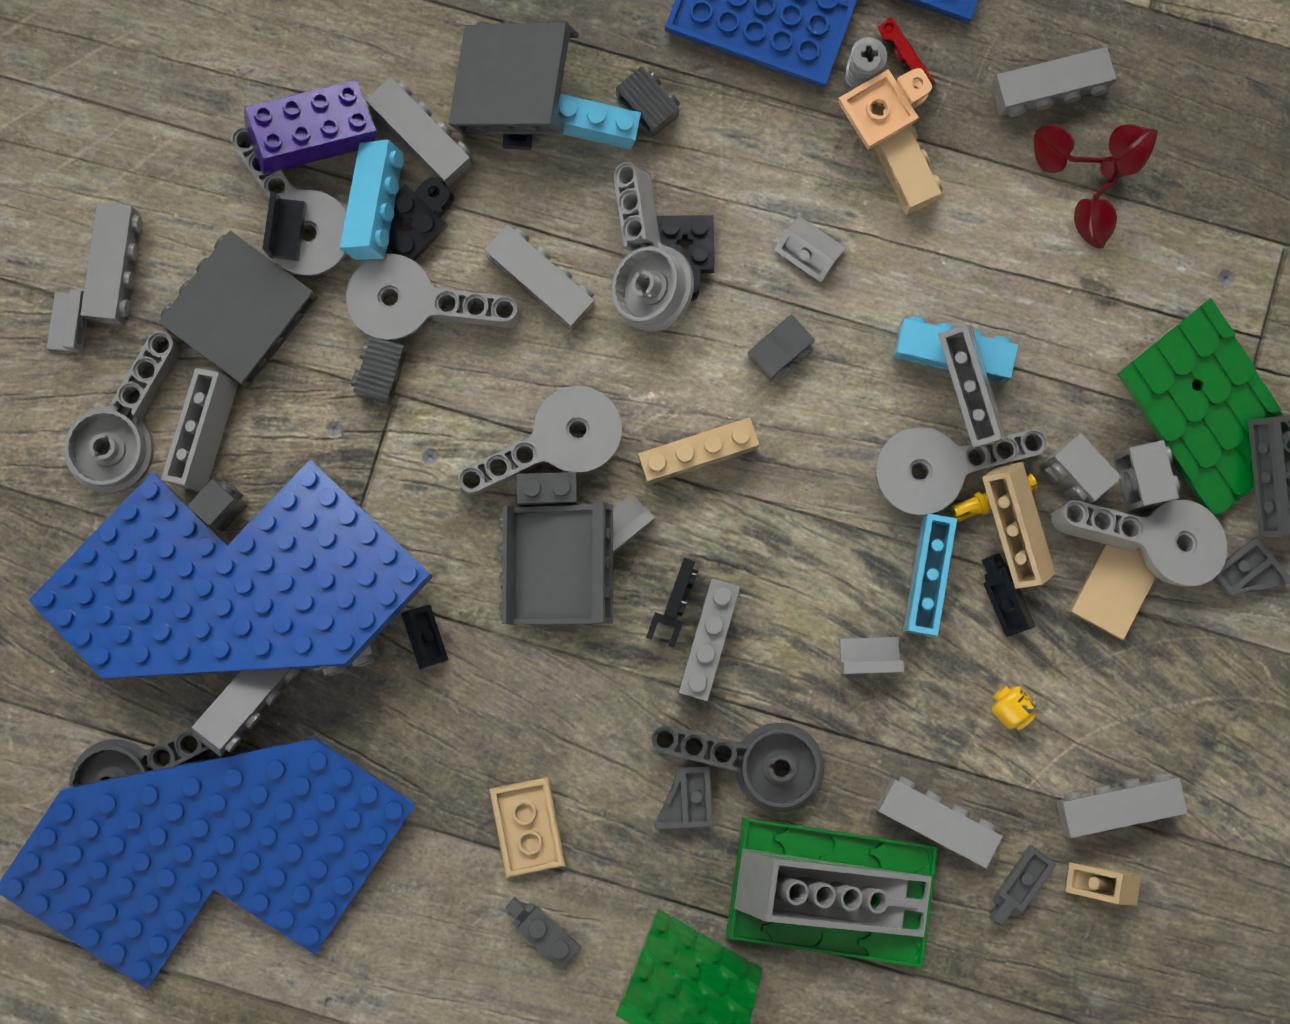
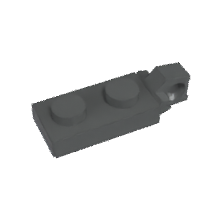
M1029 845L995 893L997 895H995L993 901L997 905L989 915V918L1003 926L1010 914L1016 917L1020 912L1023 913L1056 866V863L1034 846Z
M515 897L506 906V909L516 918L512 924L517 928V931L560 970L581 949V945L539 906L535 907L530 902L525 907Z

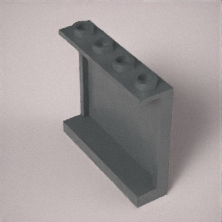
M555 19L548 23L528 20L527 23L503 21L501 24L477 22V25H465L448 124L462 134H563L565 123L557 117L569 38H579V33L567 21Z
M229 231L217 240L212 254L198 264L197 273L194 277L180 287L179 296L173 303H169L162 310L161 319L158 322L248 389L318 297L296 278L232 231Z
M592 502V505L503 506V513L500 516L503 542L500 544L499 549L500 557L503 560L502 572L499 576V584L502 589L499 615L502 618V624H613V505L605 502Z

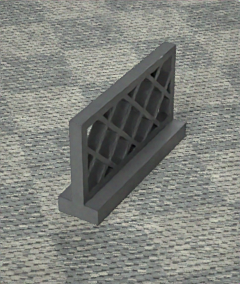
M1290 415L1249 419L1248 426L1259 537L1290 536V490L1287 492V486L1290 488V449L1286 446L1290 439Z

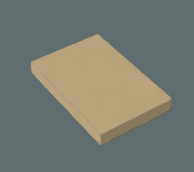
M1104 544L1069 612L1114 637L1124 640L1156 578L1144 563L1140 549L1129 551Z
M549 777L491 788L490 794L506 878L565 866Z

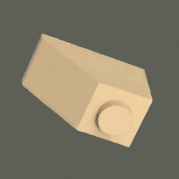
M1069 862L1065 892L1119 905L1137 906L1141 875Z

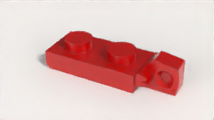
M890 17L880 24L878 30L882 39L886 42H893L896 45L893 52L900 63L907 62L911 70L921 68L931 82L932 87L935 86L936 82L895 20Z

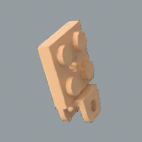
M921 68L913 69L898 77L897 80L894 79L888 69L839 97L838 103L865 147L869 150L917 122L919 117L914 109L926 101L932 89V84ZM876 103L878 107L882 105L885 107L882 116L874 115L871 112L873 104Z

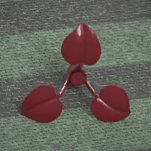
M1133 124L1117 127L1112 132L1108 144L1112 156L1107 158L1074 157L1069 155L1074 149L1075 143L1071 134L1062 127L1047 125L1036 130L1034 135L1035 157L1039 166L1048 173L1061 172L1066 167L1067 160L1070 162L1100 163L1101 174L1109 179L1093 195L1092 200L1087 198L1081 199L1075 208L1074 221L1081 237L1090 245L1099 249L1104 248L1106 242L1112 236L1117 223V214L1113 205L1105 199L1099 200V197L1112 185L1117 184L1118 178L1136 174L1145 166L1153 151L1158 130Z

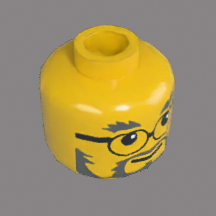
M1005 685L993 695L996 701L993 703L991 711L1007 729L1016 728L1021 730L1036 717L1034 713L1036 703L1022 687L1014 686L1009 689Z

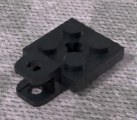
M436 177L426 179L415 191L405 184L397 192L394 217L391 222L389 244L387 246L394 254L402 255L415 261L448 227L440 217L453 204L455 196ZM411 218L413 220L411 223L413 230L411 232L407 230L402 232L401 222L404 219L409 220Z
M713 215L656 216L661 243L680 252L691 266L694 277L691 301H695L699 296L700 273H714ZM682 239H688L693 245H689L688 250H682V245H677V243L682 241Z
M687 558L683 559L664 615L655 612L646 636L647 639L652 640L657 623H661L675 628L668 645L672 648L675 647L683 622L676 620L675 617L676 615L682 617L688 602V598L683 597L686 587L692 589L699 570L693 569L695 561Z

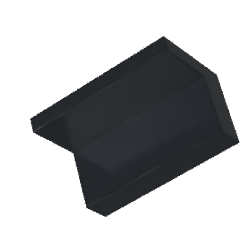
M270 191L262 249L270 258L299 261L307 204L305 201L281 199L278 193Z

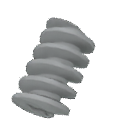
M866 37L854 44L844 76L850 88L855 89L883 72L887 62V51L881 41Z

